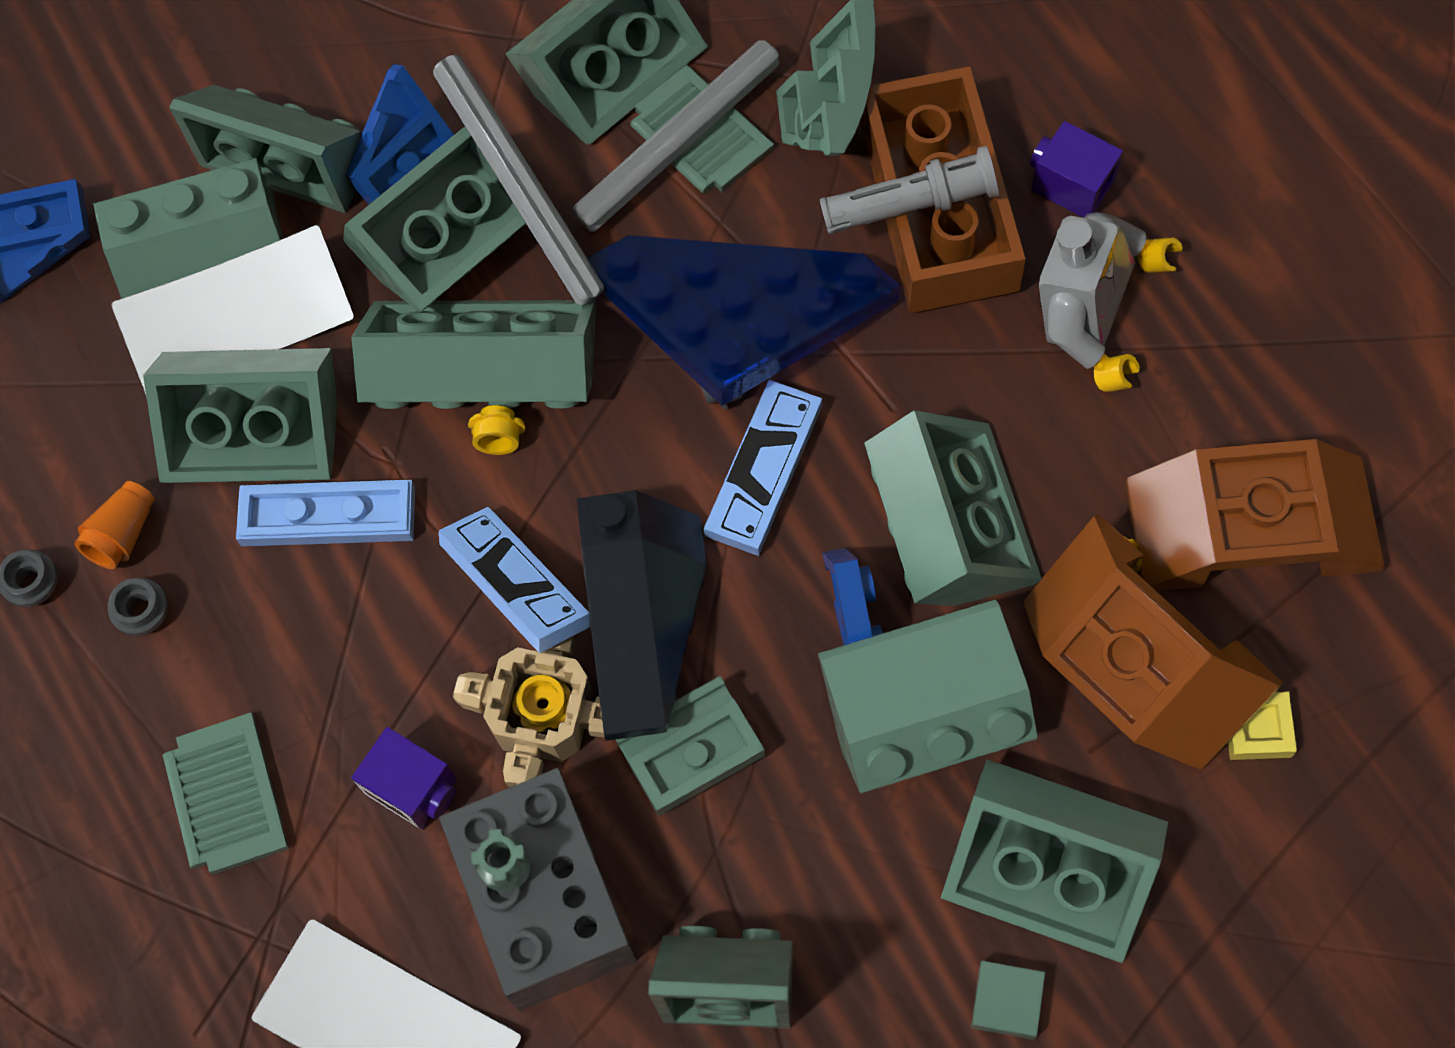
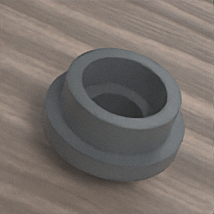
M16 551L8 555L0 565V593L8 602L15 606L24 608L37 606L46 601L57 586V567L46 554L40 551ZM38 573L36 580L31 585L22 588V583L26 576Z
M132 578L119 583L113 589L109 597L107 609L110 621L119 631L130 636H142L153 632L163 623L168 613L169 604L166 593L156 582L147 578ZM148 601V607L142 614L136 617L131 615L133 607L138 602Z

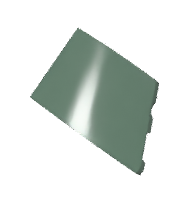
M850 0L810 41L813 71L797 70L776 91L782 143L800 146L806 150L822 151L827 156H839L847 149L862 117L871 85L875 57L876 27L874 0Z

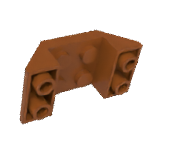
M1318 439L1196 449L1126 479L1125 484L1134 540L1138 544V550L1143 554L1139 570L1140 577L1156 591L1203 587L1210 572L1216 570L1319 562L1321 575L1326 577L1382 572L1385 568L1362 457Z
M1096 514L1023 601L1041 653L1046 660L1134 743L1202 770L1275 693L1283 682L1237 640H1234L1221 650L1216 647L1132 569L1143 554L1100 514Z

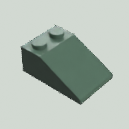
M680 927L679 936L663 935L649 981V996L663 1023L790 1029L792 941L780 940V932L769 929H746L742 931V939L717 938V930L710 927Z

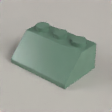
M571 0L509 50L506 56L534 97L585 144H591L635 108L636 104L708 46L679 0Z
M214 84L173 99L169 109L201 167L215 170L256 158L272 190L346 213L357 190L345 175L362 135V132L351 123L341 119H334L331 122L312 116L301 107L293 104L280 106L262 100L249 90L237 88L233 91Z
M465 126L347 222L344 228L343 241L383 285L421 313L524 227L526 222Z
M256 158L93 204L103 251L121 299L209 269L284 239L273 192Z
M331 348L162 352L143 374L160 483L330 480L333 471L337 394Z
M913 410L864 443L871 463V474L878 485L888 517V528L894 537L905 571V582L911 591L914 603L956 606L1025 588L1040 582L1042 578L989 423Z
M996 599L818 653L841 752L860 793L1038 739L1029 688L1001 608Z
M986 760L941 899L1123 963L1162 860L1168 822Z

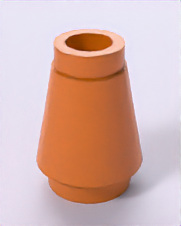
M126 481L121 489H118L78 527L80 536L74 543L75 547L88 560L106 569H115L120 561H128L150 512V508L155 502V497L142 485L133 481Z

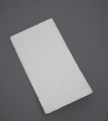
M313 226L271 245L209 269L112 303L114 314L144 391L143 374L162 352L280 349L350 321L354 317L322 232L318 226Z
M310 920L305 926L252 1015L254 1022L300 1048H516L521 1039L519 1033L434 988L315 920Z

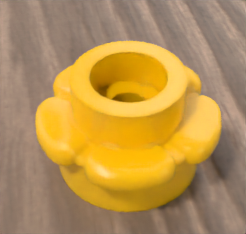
M501 405L484 407L480 413L473 415L468 422V427L471 428V434L473 435V446L477 450L491 455H505L514 452L519 446V434L525 432L524 422L520 418L515 417L513 410Z
M532 676L520 685L513 697L514 713L521 717V724L524 728L536 730L538 733L544 732L549 727L557 729L560 722L564 723L571 694L570 689L564 682H559L551 676ZM546 699L549 702L548 706L545 709L538 708L539 700Z

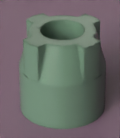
M502 829L488 831L489 837L480 844L477 851L472 852V864L480 878L489 888L499 892L515 890L529 876L531 869L529 854L517 838L504 834ZM500 847H506L510 850V860L505 866L493 868L488 865V857L494 850Z

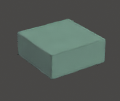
M981 961L971 1028L1035 1040L1038 1031L1045 972Z

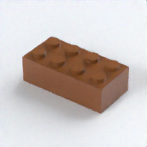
M971 67L871 85L860 119V126L876 184L925 171V165L930 164L931 160L939 159L942 163L975 155L978 147L986 145L999 190L998 197L990 199L987 194L954 202L950 210L943 212L942 209L936 210L935 206L885 219L909 313L1019 292L1026 258Z

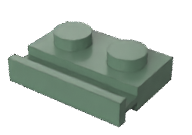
M721 676L674 702L666 733L615 740L658 816L765 756L763 746L736 701L730 695Z

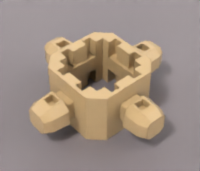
M574 636L540 654L537 650L515 648L499 658L493 681H491L489 674L473 672L461 674L457 678L453 694L455 702L464 709L481 714L484 711L483 717L502 750L509 751L506 753L503 768L504 780L509 787L541 775L544 763L540 758L562 762L580 751L585 729H588L590 736L605 738L600 698L597 696L595 702L592 701L594 693L589 679L577 659L572 658ZM535 675H548L559 682L568 683L572 694H570L564 723L560 722L558 732L548 730L546 735L532 729L510 727L506 720L513 703L514 690L520 687L521 680H526Z

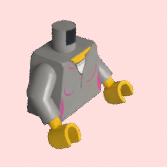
M1089 213L1083 218L1068 216L1062 220L1039 281L1046 340L1048 343L1058 345L1086 369L1094 367V379L1096 385L1102 391L1113 392L1132 388L1131 383L1125 379L1124 375L1138 373L1140 369L1138 361L1131 354L1108 357L1104 354V345L1135 265L1134 257L1138 255L1140 267L1145 272L1176 271V267L1167 263L1165 252H1181L1183 249L1181 242L1176 238L1147 240L1145 231L1111 214Z

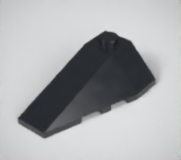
M637 490L577 498L582 557L605 741L666 733L683 670L682 660L688 636L692 634L696 618L695 608L700 588L704 586L707 574L700 516Z

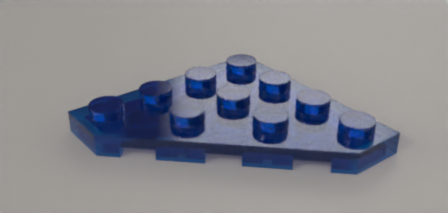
M628 235L587 257L604 285L602 293L721 406L899 301L900 284L862 253Z

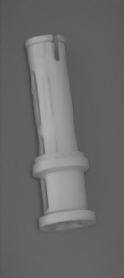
M985 145L978 147L975 155L942 163L939 159L931 160L930 164L925 165V171L859 188L848 193L820 198V204L828 234L831 235L851 227L869 224L935 206L936 210L942 209L943 212L950 210L952 203L983 194H987L990 199L998 197L999 190L991 157Z

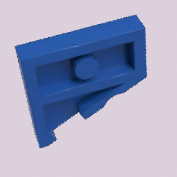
M394 64L388 69L345 175L368 205L454 136L448 125L403 65Z
M76 179L0 194V304L91 237L83 187Z
M846 548L822 552L826 571L830 570L836 600L834 601V608L843 646L883 634L880 625L870 626L866 603L875 602L876 595L869 566L859 567L858 559Z

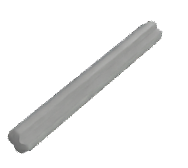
M759 40L573 206L574 217L578 223L589 232L596 231L779 66L777 50L765 40Z
M457 54L442 59L434 66V77L574 301L579 305H583L595 299L604 290L602 281L465 62Z

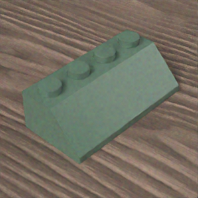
M574 300L434 301L421 313L406 301H374L351 336L357 402H375L377 407L383 409L401 408L408 405L409 402H432V406L441 409L457 408L466 402H488L489 406L501 405L508 408L517 407L522 402H545V405L551 408H569L576 406L579 402H587L593 382L595 300H591L583 305L577 304Z

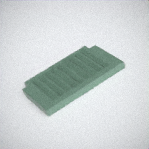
M685 65L635 105V111L638 116L631 121L630 126L647 141L704 90L708 84L688 65ZM732 107L671 164L703 194L707 193L714 186L721 192H724L774 150V144Z
M250 712L176 737L178 749L164 753L163 759L190 868L195 869L208 865L209 873L215 875L288 850L289 845L254 715Z

